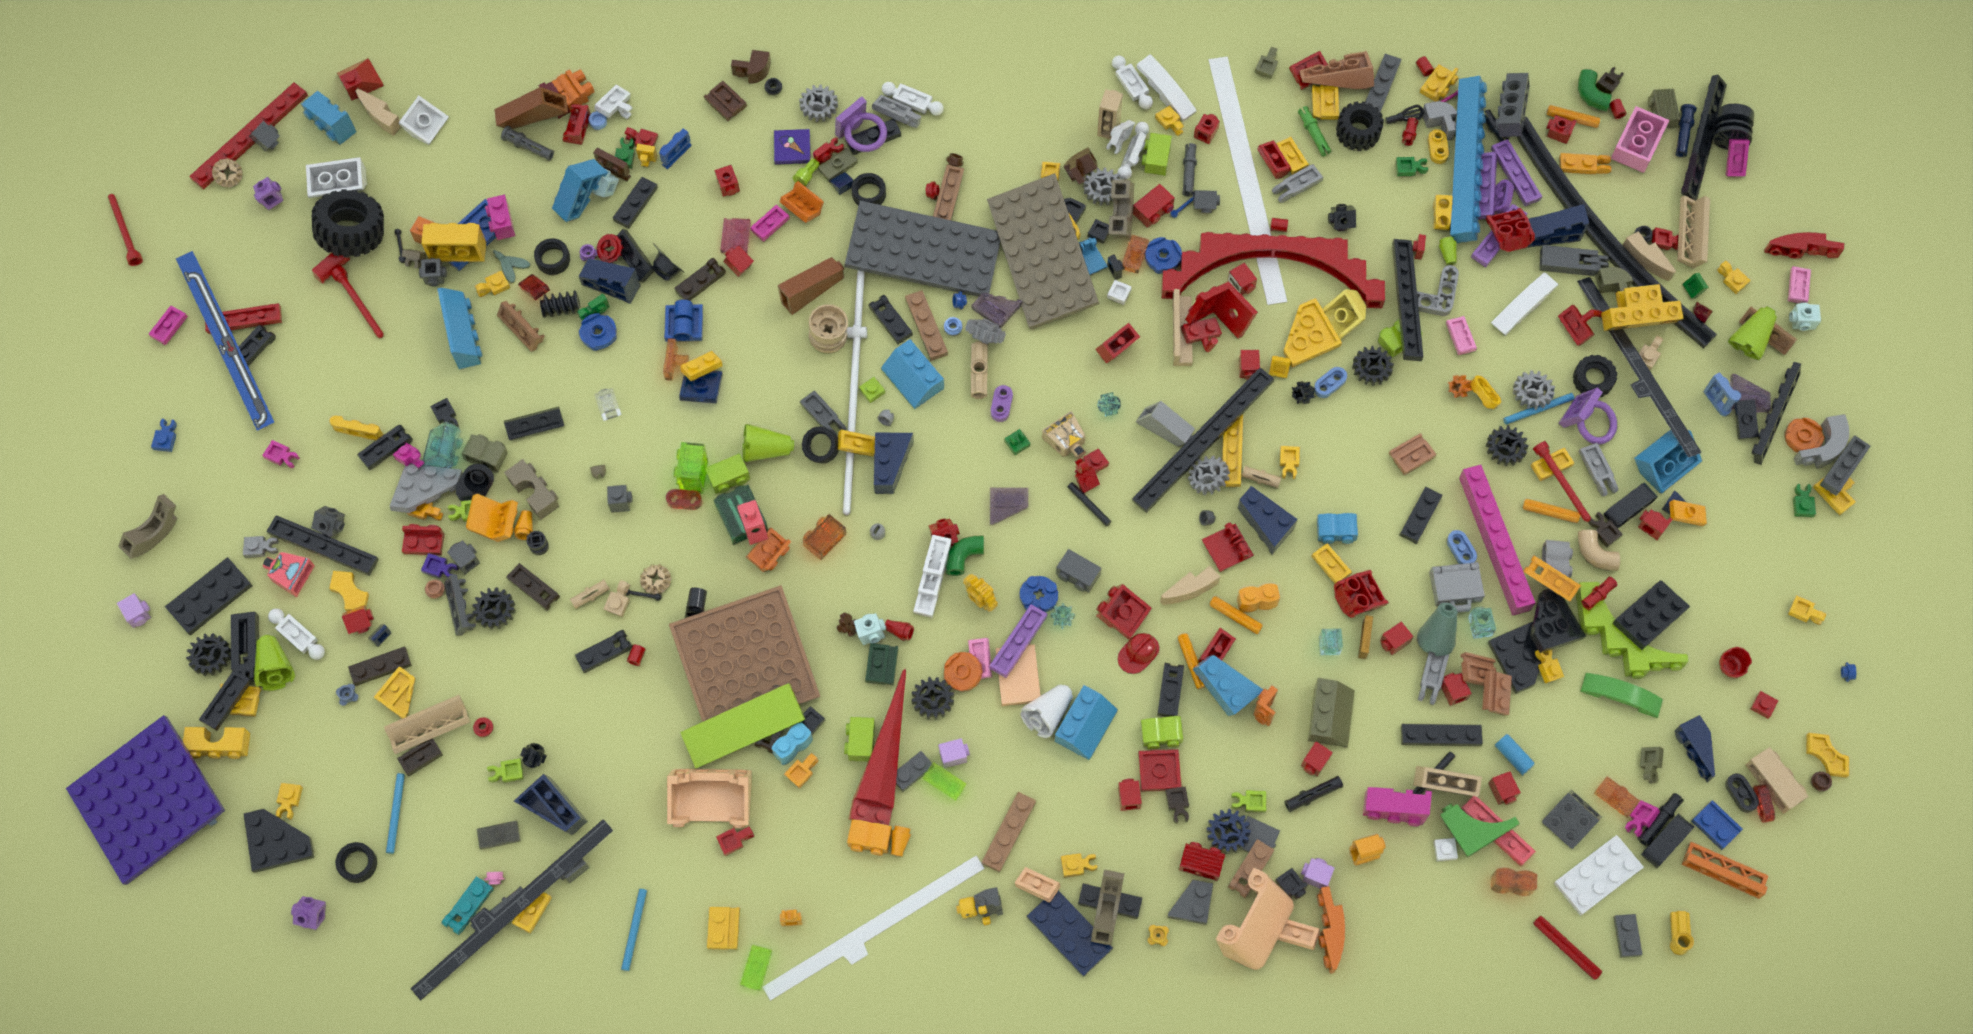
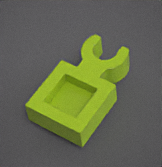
M472 500L461 501V507L449 505V511L456 512L453 515H448V518L451 521H456L462 517L463 522H466Z
M521 758L501 761V767L499 768L493 765L487 767L488 772L495 771L493 777H488L489 782H496L500 778H502L504 783L524 779Z
M1246 790L1245 796L1238 792L1232 793L1231 798H1237L1239 803H1232L1231 808L1239 809L1245 806V812L1266 813V791Z

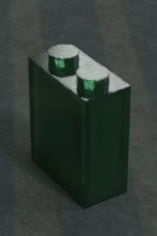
M749 485L738 486L734 491L720 494L713 500L733 545L748 539L737 506L756 500ZM759 508L760 514H761V516H762V519H763V522H764V525H765V528H766V531H767V530H768L767 522H766V520H765V518H764V516H763V514H762V512H761V510H760V508ZM755 528L751 532H757L760 529Z

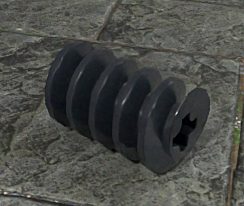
M576 290L573 291L572 296L566 291L565 297L559 292L558 298L551 293V298L548 299L547 295L544 294L543 300L540 299L542 316L546 318L547 313H549L550 317H554L555 312L558 316H561L562 310L565 315L569 314V310L576 314L577 308L580 310V301Z

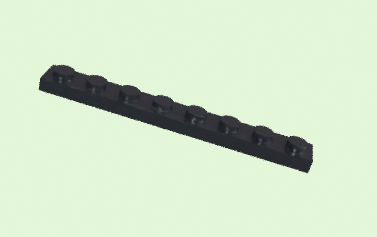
M1718 74L1711 77L1704 108L1701 113L1699 127L1697 128L1695 142L1693 143V150L1681 189L1683 196L1685 195L1695 201L1698 199L1713 141L1715 112L1722 106L1727 84Z
M1393 239L1392 249L1403 360L1422 362L1424 356L1412 240Z

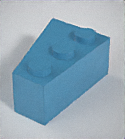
M316 91L301 103L304 109L303 114L306 118L314 120V124L320 131H326V135L331 141H336L341 145L357 132L348 113L345 110L341 113L338 110L339 106L336 104L332 105L330 100L319 91Z
M595 159L568 166L560 183L557 196L554 199L552 209L566 222L579 218L590 202L588 197L593 189L597 191L599 188L597 183L602 176L606 177L608 171Z
M1215 655L1205 658L1193 668V671L1228 716L1235 715L1263 691L1262 688Z

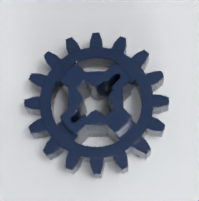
M1228 809L1227 813L1220 810V816L1214 813V821H1208L1211 827H1207L1206 832L1211 833L1207 836V839L1213 840L1212 847L1218 845V849L1221 851L1223 848L1226 849V854H1229L1230 849L1237 853L1238 846L1243 849V842H1249V838L1246 835L1251 834V830L1246 829L1250 826V823H1244L1246 816L1239 817V811L1232 814L1231 809ZM1237 822H1238L1239 825L1241 826L1242 832H1241V830L1237 829V826H1236ZM1229 828H1231V829H1232V832H1229V834H1226V833H1225V830H1228ZM1215 830L1220 833V840L1217 838Z

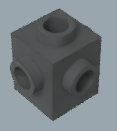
M430 258L421 260V268H419L420 279H423L424 283L429 286L444 284V277H447V268L443 266L440 259Z
M323 506L314 512L311 528L321 532L323 535L332 537L343 530L345 514L335 508Z

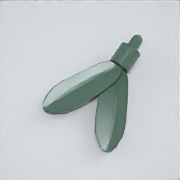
M493 251L495 257L501 262L506 279L511 283L515 282L516 277L512 267L522 269L530 267V263L525 259L505 256L500 251Z

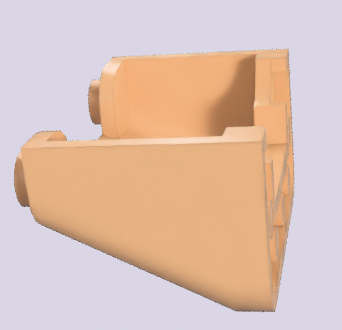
M673 769L667 776V824H673V827H684L689 821H724L732 824L734 828H745V825H749L752 771L743 769Z
M1253 868L1248 878V884L1258 894L1241 927L1239 928L1234 925L1224 926L1220 930L1216 941L1223 956L1250 969L1257 970L1265 965L1293 911L1294 904L1291 897L1267 874Z

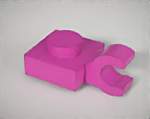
M408 443L400 447L393 454L395 460L406 467L410 463L418 468L425 464L419 459L421 457L419 450Z

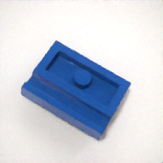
M684 128L680 132L675 133L672 140L660 149L659 155L661 162H663L662 166L667 170L692 146L690 144L689 132Z
M1713 800L1691 821L1721 850L1743 830Z

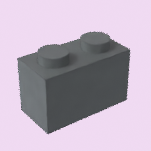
M1068 549L1056 567V574L1062 581H1069L1078 590L1089 593L1100 577L1102 568Z

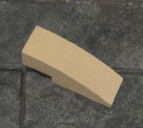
M357 88L356 93L369 117L384 131L394 136L401 127L398 124L400 121L398 116L391 113L386 102Z
M1639 231L1626 237L1623 246L1647 271L1667 281L1673 278L1676 270L1656 243L1648 245Z
M1211 566L1207 567L1196 577L1189 572L1161 595L1160 603L1162 605L1174 604L1195 598L1219 583L1220 575Z

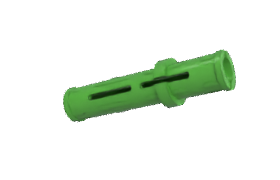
M1308 106L1303 107L1306 114L1300 108L1298 114L1304 122L1305 129L1309 131L1321 156H1327L1324 149H1326L1328 154L1332 150L1322 135L1316 118H1313Z

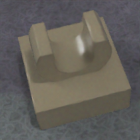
M403 249L402 257L407 258L405 266L409 267L413 260L415 262L414 268H420V260L426 259V252Z

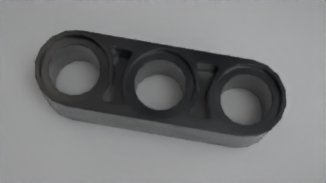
M1644 482L1611 506L1603 516L1608 521L1611 520L1617 528H1620L1652 504L1658 496Z
M690 588L685 618L704 612L707 597L705 589Z
M1678 813L1641 855L1657 869L1693 830L1694 826Z

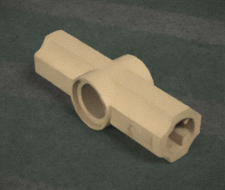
M976 341L971 344V397L975 399L987 397L988 344L982 343V341ZM978 368L983 369V371L977 372L975 370Z

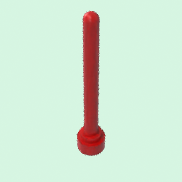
M109 194L108 199L128 251L126 255L127 262L130 266L140 265L143 262L141 253L134 248L115 195Z
M342 266L335 268L331 272L333 279L343 285L378 338H382L384 333L348 281V273Z
M1546 441L1533 447V451L1540 458L1543 457L1585 522H1589L1591 516L1549 454V445Z

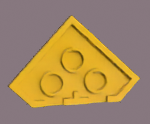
M1316 298L1299 305L1283 351L1285 357L1291 359V367H1295L1342 345L1340 338Z

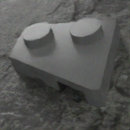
M1192 880L1169 911L1167 918L1207 925L1213 883Z

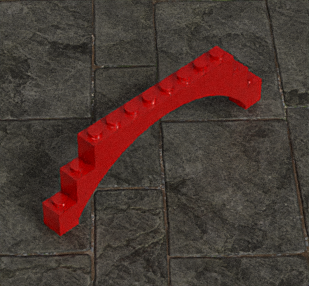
M1205 232L1200 235L1199 252L1192 250L1182 252L1180 271L1169 269L1167 271L1163 270L1161 299H1173L1174 289H1179L1181 294L1198 278L1225 264L1252 258L1288 259L1316 267L1341 281L1350 290L1358 291L1366 308L1382 309L1385 302V281L1379 279L1366 280V260H1361L1360 258L1348 259V239L1339 237L1327 239L1323 237L1306 238L1305 236L1288 237L1286 235L1269 236L1267 234L1251 235L1248 233L1239 235L1228 232L1223 234Z

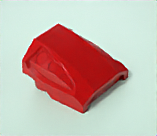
M1521 208L1486 216L1487 224L1499 243V248L1504 251L1511 252L1526 248L1535 240V234L1529 219Z
M1371 570L1356 573L1334 584L1335 599L1343 614L1350 618L1381 608L1389 603L1388 600H1385L1372 576Z

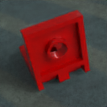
M1228 281L1220 286H1213L1205 293H1199L1195 298L1196 302L1189 308V313L1185 320L1190 325L1214 313L1239 339L1243 337L1258 312ZM1234 309L1237 311L1238 316L1235 315Z

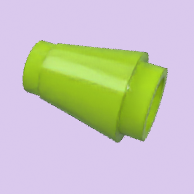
M1454 237L1440 239L1438 246L1446 265L1456 264L1457 244L1454 241Z

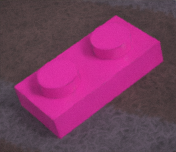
M1729 139L1726 176H1746L1750 140Z
M776 204L753 224L750 229L764 242L790 218Z
M170 305L149 332V336L166 345L188 316L186 313Z

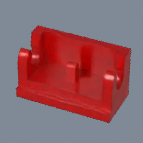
M572 104L568 125L563 133V142L583 144L589 124V116L591 115L588 105Z

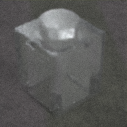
M613 388L602 389L594 394L603 421L621 415Z

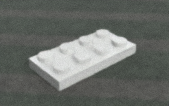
M1616 835L1555 881L1554 885L1581 916L1644 867Z

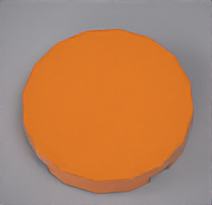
M1797 418L1786 427L1784 433L1785 441L1795 452L1818 448L1822 446L1824 441L1823 429L1816 421L1810 418Z
M968 652L953 654L944 666V679L948 685H951L953 689L958 691H969L976 687L983 673L982 664L979 659Z

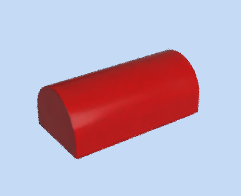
M1274 140L1258 146V152L1275 179H1280L1290 172L1291 166Z
M330 253L312 269V273L323 284L331 277V272L335 268L344 266L350 258H345L342 255L338 257Z
M1220 627L1198 659V662L1200 663L1212 655L1223 660L1236 638Z

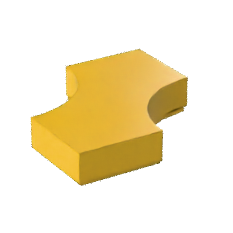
M333 571L329 589L343 597L345 602L344 609L350 611L363 605L367 607L369 594L355 586L354 574L352 572Z
M1816 733L1806 734V754L1817 757L1823 763L1826 773L1830 776L1847 778L1849 776V757L1839 753L1832 746L1830 736Z

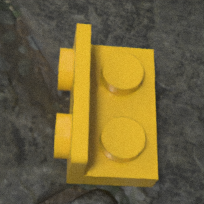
M1438 64L1421 87L1419 93L1435 102L1445 98L1450 90V85L1454 86L1459 78L1457 76L1459 69L1455 67L1453 71H1450Z

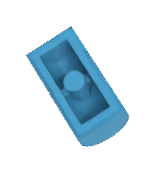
M1506 734L1495 744V747L1522 776L1533 768V760L1509 735Z

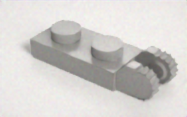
M1312 164L1284 179L1283 182L1272 189L1273 194H1278L1286 188L1288 191L1278 197L1279 202L1283 203L1323 181V176Z
M1598 443L1581 448L1578 452L1594 483L1597 485L1600 495L1606 496L1608 494L1603 482L1606 480L1612 493L1617 492L1618 486L1613 477L1614 474Z
M1429 651L1420 683L1421 688L1418 701L1424 699L1425 690L1429 688L1433 690L1429 700L1430 704H1435L1438 691L1441 689L1449 654L1446 656H1435V653Z

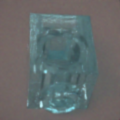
M1476 607L1471 611L1468 619L1473 639L1493 636L1496 626L1491 608ZM1477 619H1483L1486 624L1479 623Z
M1341 628L1321 629L1319 634L1320 655H1340L1343 648Z

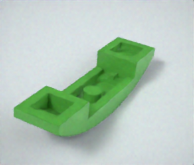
M1592 673L1585 674L1580 692L1597 698L1603 696L1638 708V712L1658 718L1663 701L1662 698L1631 683Z

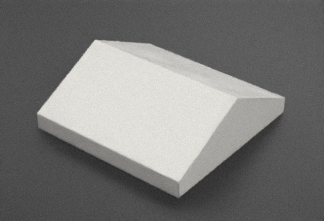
M418 95L398 124L412 137L429 145L449 116Z

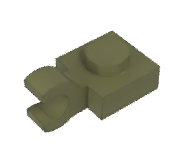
M1271 47L1267 57L1261 55L1255 69L1256 74L1272 78L1278 65V61L1275 60L1277 48Z
M1642 747L1640 767L1645 769L1643 779L1649 780L1650 784L1658 783L1656 768H1662L1664 749L1661 747Z

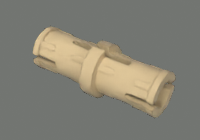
M1246 465L1241 476L1257 481V484L1261 485L1263 483L1277 489L1282 478L1266 473V470L1262 469L1260 471Z
M603 579L590 588H584L585 591L570 598V600L577 609L589 601H595L596 597L610 589ZM598 589V591H596V592H594L593 594H591V595L587 596L586 598L582 599L584 596H586V595L590 594L591 592H593V591H595V590Z

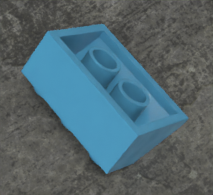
M911 339L897 347L881 367V370L914 409L944 389V378Z
M1671 430L1634 458L1640 474L1661 494L1702 462L1700 454L1688 458Z
M1083 685L1057 730L1054 742L1090 760L1118 709L1102 694Z

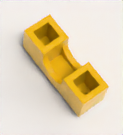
M185 727L183 743L193 758L208 756L209 758L219 759L220 756H228V758L239 759L240 756L248 755L251 733L245 728L225 727L223 737L219 741L211 743V732L205 727Z

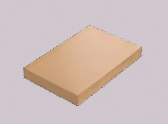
M1035 644L1028 645L1007 678L998 674L1002 706L1028 704L1041 696ZM996 648V655L1001 648Z

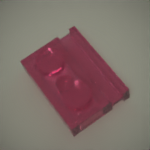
M724 218L721 253L727 252L731 247L735 249L739 245L748 254L750 219Z

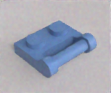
M1720 372L1712 377L1703 391L1722 416H1728L1732 411L1731 408L1734 403L1738 402L1741 398L1740 392L1733 390L1728 379L1723 377ZM1726 396L1728 400L1724 404L1722 400Z

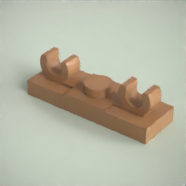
M507 301L501 302L497 316L531 352L535 351L538 343L543 342L545 335H538L539 329H533L521 316L522 311L515 310V304H509Z
M1750 307L1739 323L1743 325L1757 310ZM1775 323L1768 344L1786 355L1798 339Z

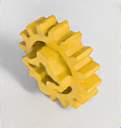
M969 574L963 579L968 593L967 596L979 608L983 607L984 610L987 609L990 612L998 606L993 588L983 578L978 579L976 575Z

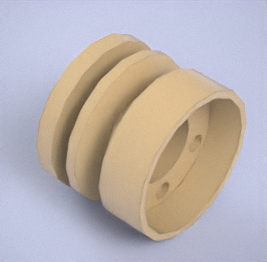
M829 304L818 306L812 311L809 317V340L816 350L822 353H833L844 347L847 341L848 327L846 313L840 307Z

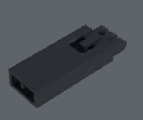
M255 611L231 614V670H235L246 677L249 675L253 682L256 642L259 639V615ZM241 654H248V657H243L244 664H241Z

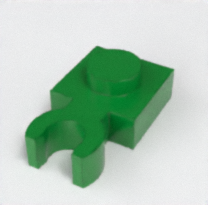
M622 137L620 139L621 148H616L615 157L626 162L628 167L632 169L635 156L633 149L634 141L631 138L630 143L625 144V140Z
M1396 157L1397 176H1415L1416 171L1426 174L1429 168L1422 167L1421 165H1426L1428 160L1422 158L1415 161V157Z
M601 294L590 301L587 307L578 310L577 313L583 321V319L591 314H603L610 306L605 295Z
M1797 484L1794 489L1797 495L1793 498L1794 516L1814 517L1816 515L1815 497H1809L1812 489L1810 484H1807L1805 487L1806 491L1801 490L1800 484Z

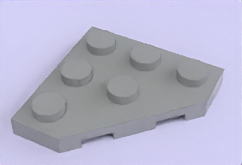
M410 463L407 467H404L390 503V510L411 513L416 510L417 506L423 503L429 504L441 498V494L456 490L457 482L463 474L462 470L422 465L418 468Z

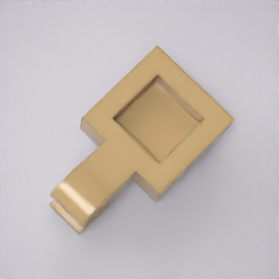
M1659 336L1655 337L1650 347L1644 344L1639 352L1649 370L1652 369L1661 353L1656 351L1663 341V338Z
M620 580L617 593L610 592L604 606L605 611L623 617L630 601L629 598L625 597L630 584Z

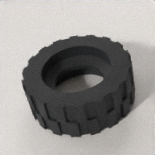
M1600 355L1584 357L1574 370L1573 383L1580 393H1584L1598 388L1603 392L1600 398L1604 397L1605 394L1607 395L1617 381L1616 377L1618 374L1616 367L1612 364L1613 362ZM1592 368L1599 369L1604 374V381L1600 384H1592L1587 380L1586 372Z

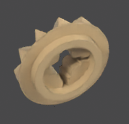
M227 158L220 159L214 164L212 175L219 185L233 187L242 179V169L236 161ZM227 166H229L230 172H233V174L229 175L228 180H226L225 173H222V171L226 170Z
M651 564L650 567L644 568L643 573L640 575L641 586L648 593L660 594L670 586L671 574L667 568L660 564ZM658 573L660 580H656L653 585L651 577Z

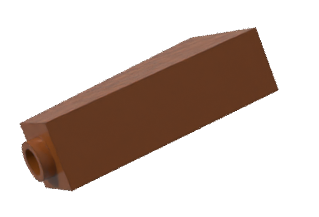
M539 87L494 109L496 126L501 128L511 126L512 129L566 114L568 113L566 96Z
M830 257L780 283L778 290L781 304L791 315L795 314L844 278L843 265Z

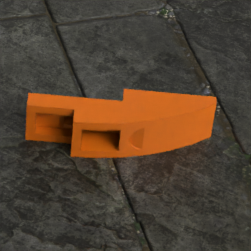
M1327 886L1321 887L1319 894H1317L1319 907L1322 906L1324 912L1321 915L1323 926H1327L1326 929L1321 931V936L1318 937L1320 948H1324L1325 956H1323L1324 966L1326 969L1329 968V972L1332 974L1339 965L1344 948L1345 919L1342 905L1334 906L1330 887Z

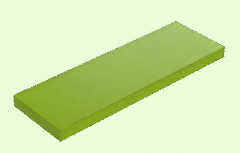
M790 683L680 733L697 769L806 719Z

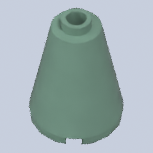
M1450 603L1440 604L1419 629L1417 642L1425 652L1429 653L1431 651L1435 653V656H1446L1452 653L1456 646V607Z

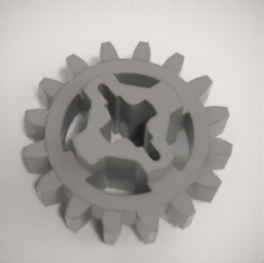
M821 84L819 88L812 85V90L806 88V93L801 94L802 98L799 99L800 110L803 111L804 117L808 115L809 120L815 118L816 122H818L819 118L825 121V117L832 118L831 113L836 114V108H838L837 95L834 94V90L829 91L828 86L823 89Z
M1104 167L1103 171L1097 168L1096 173L1091 171L1090 176L1086 175L1083 186L1087 199L1093 198V204L1098 201L1100 206H1102L1103 202H1106L1107 205H1109L1110 200L1113 202L1111 198V181L1122 180L1119 179V174L1113 175V169L1107 172L1106 167Z
M984 318L982 320L970 319L965 327L969 334H973L972 337L974 339H978L985 344L993 342L1002 343L1006 335L1005 331H1002L998 324Z
M1530 370L1529 375L1523 372L1522 377L1518 376L1514 382L1512 393L1516 395L1515 400H1521V406L1527 404V409L1534 406V409L1537 410L1539 405L1541 408H1544L1546 404H1550L1555 394V386L1551 385L1552 379L1546 380L1547 375L1540 376V371L1534 374Z
M1205 456L1204 461L1199 459V464L1192 466L1194 470H1189L1190 476L1188 480L1191 487L1198 494L1201 491L1203 495H1206L1208 491L1211 495L1214 493V490L1219 492L1220 486H1226L1224 481L1230 479L1228 477V474H1230L1228 466L1220 457L1216 460L1215 456H1212L1211 459Z

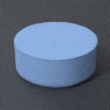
M598 111L593 112L589 116L590 126L595 130L603 129L607 125L606 116Z

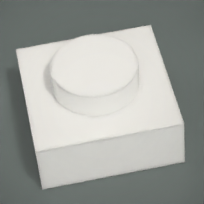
M1114 280L1107 298L1124 305L1132 287Z
M1455 838L1433 841L1437 862L1458 859Z

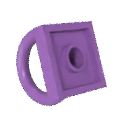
M862 96L836 117L835 135L839 139L845 135L847 143L855 150L871 152L884 144L887 138V128L880 117L866 112L867 101ZM863 120L873 121L880 129L878 140L869 145L856 142L851 134V130H856Z
M1598 388L1577 395L1558 423L1563 428L1577 423L1582 437L1592 444L1598 443V445L1609 442L1617 431L1616 415L1608 404L1598 400L1603 393ZM1594 408L1602 409L1609 418V430L1602 437L1591 435L1584 424V421L1593 413Z

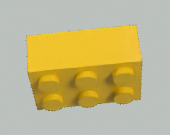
M423 224L421 244L428 259H440L441 262H485L486 240L479 224Z

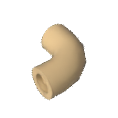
M1581 530L1578 532L1580 552L1588 563L1603 570H1619V552L1603 550L1598 544L1597 531Z

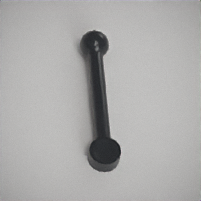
M395 229L394 233L397 235L400 252L399 261L405 263L406 257H402L403 248L400 236L402 231Z
M628 590L626 596L631 594L654 598L656 601H660L662 598L659 593L654 595Z

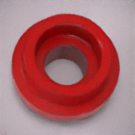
M935 181L926 184L927 198L935 200L939 195L940 187Z
M486 717L479 718L475 721L473 730L477 736L487 737L493 731V723ZM486 724L485 729H480V726Z

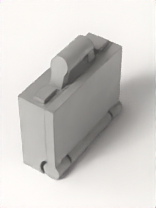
M1478 562L1431 567L1429 574L1436 606L1442 603H1450L1456 607L1457 613L1470 612L1471 603L1482 602L1485 595Z

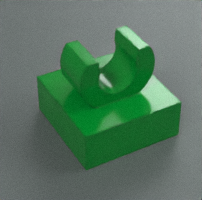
M1694 273L1683 283L1691 299L1697 298L1709 288L1700 273Z
M1021 429L1004 438V442L1014 455L1030 447L1031 444Z

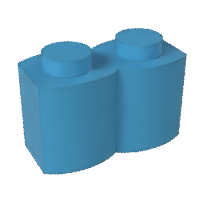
M1319 514L1317 516L1318 541L1324 544H1332L1334 541L1350 544L1356 541L1358 537L1357 514Z

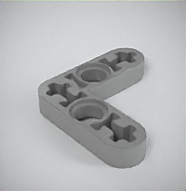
M1448 265L1443 268L1437 295L1417 291L1420 312L1440 316L1450 314L1459 271L1455 266ZM1448 272H1451L1452 275L1450 282L1447 281ZM1448 287L1451 289L1452 293L1445 294L1443 293L1442 288ZM1427 299L1431 305L1423 306L1421 300ZM1444 300H1447L1446 309H1442V303Z

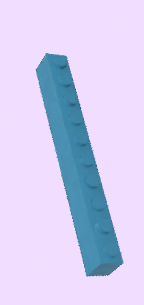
M1480 76L1459 79L1450 235L1454 237L1456 243L1476 241L1477 235L1480 233L1478 217L1481 216L1479 201L1482 200L1480 185H1482L1481 170H1483V161L1481 156L1484 154V146L1482 144V139L1485 138L1483 123L1486 121L1484 114L1486 99L1484 96L1487 92L1486 82H1483Z

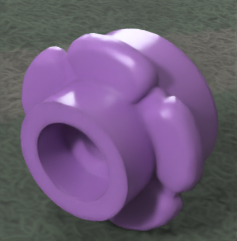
M590 244L583 245L579 251L580 258L583 261L588 260V258L595 259L597 256V250Z

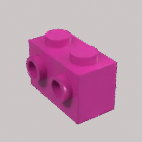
M505 194L487 198L488 206H485L487 216H491V221L488 222L490 231L495 232L497 240L516 236L510 207Z

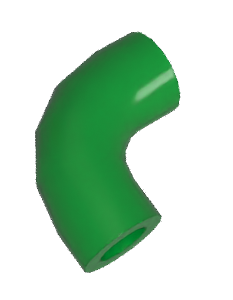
M1591 69L1581 70L1578 78V92L1581 99L1588 106L1607 112L1612 95L1597 89L1596 81L1598 74Z
M984 535L965 537L954 543L949 550L947 558V575H963L965 573V560L969 556L984 555Z

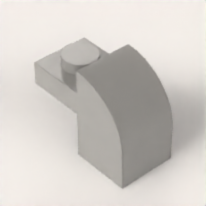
M1441 101L1424 104L1423 119L1426 128L1441 126L1442 131L1447 136V140L1453 139L1456 132L1455 119L1457 112L1455 108Z

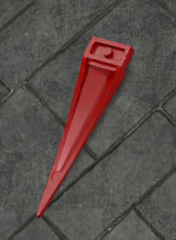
M906 668L901 673L878 738L853 797L849 820H862L889 826L895 799Z

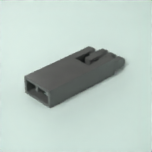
M1542 245L1539 270L1595 276L1600 268L1609 267V257L1598 255V250Z

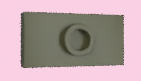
M845 148L820 165L818 170L830 182L833 178L856 165L858 160Z

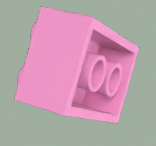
M1635 106L1611 159L1644 173L1669 120Z

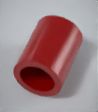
M1426 56L1416 61V65L1424 77L1432 74L1434 68Z
M1615 99L1610 102L1609 106L1615 119H1621L1626 116L1627 112L1621 99Z
M1271 219L1270 230L1287 232L1288 219Z
M633 644L627 662L640 666L646 649L640 645Z

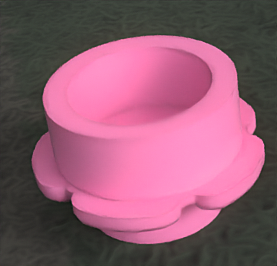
M487 872V878H484V880H489V884H501V880H505V878H503V872Z

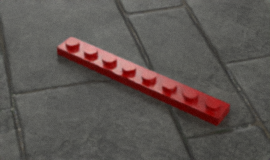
M293 82L189 176L190 179L204 190L214 181L212 169L215 163L220 159L227 158L236 161L255 144L249 135L263 121L267 125L275 126L308 96L307 92Z

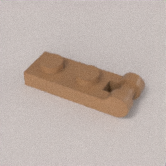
M1257 839L1228 888L1231 890L1235 889L1241 893L1242 897L1246 898L1251 890L1248 878L1253 868L1262 871L1273 854L1274 849ZM1240 878L1247 881L1246 886L1239 883Z

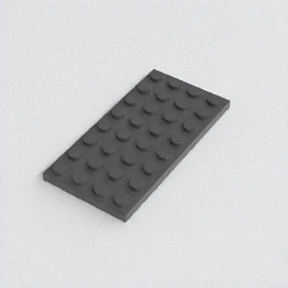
M860 201L844 267L955 292L961 291L965 294L988 299L1000 238L997 230Z

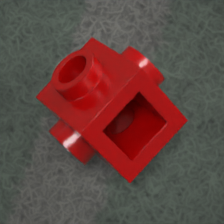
M950 518L939 519L936 523L928 525L931 537L936 535L951 539L950 547L958 542L957 535L960 532L957 524H953Z

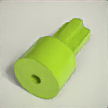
M814 158L811 159L804 168L801 167L794 174V182L799 181L806 186L812 179L814 171L819 167V162Z

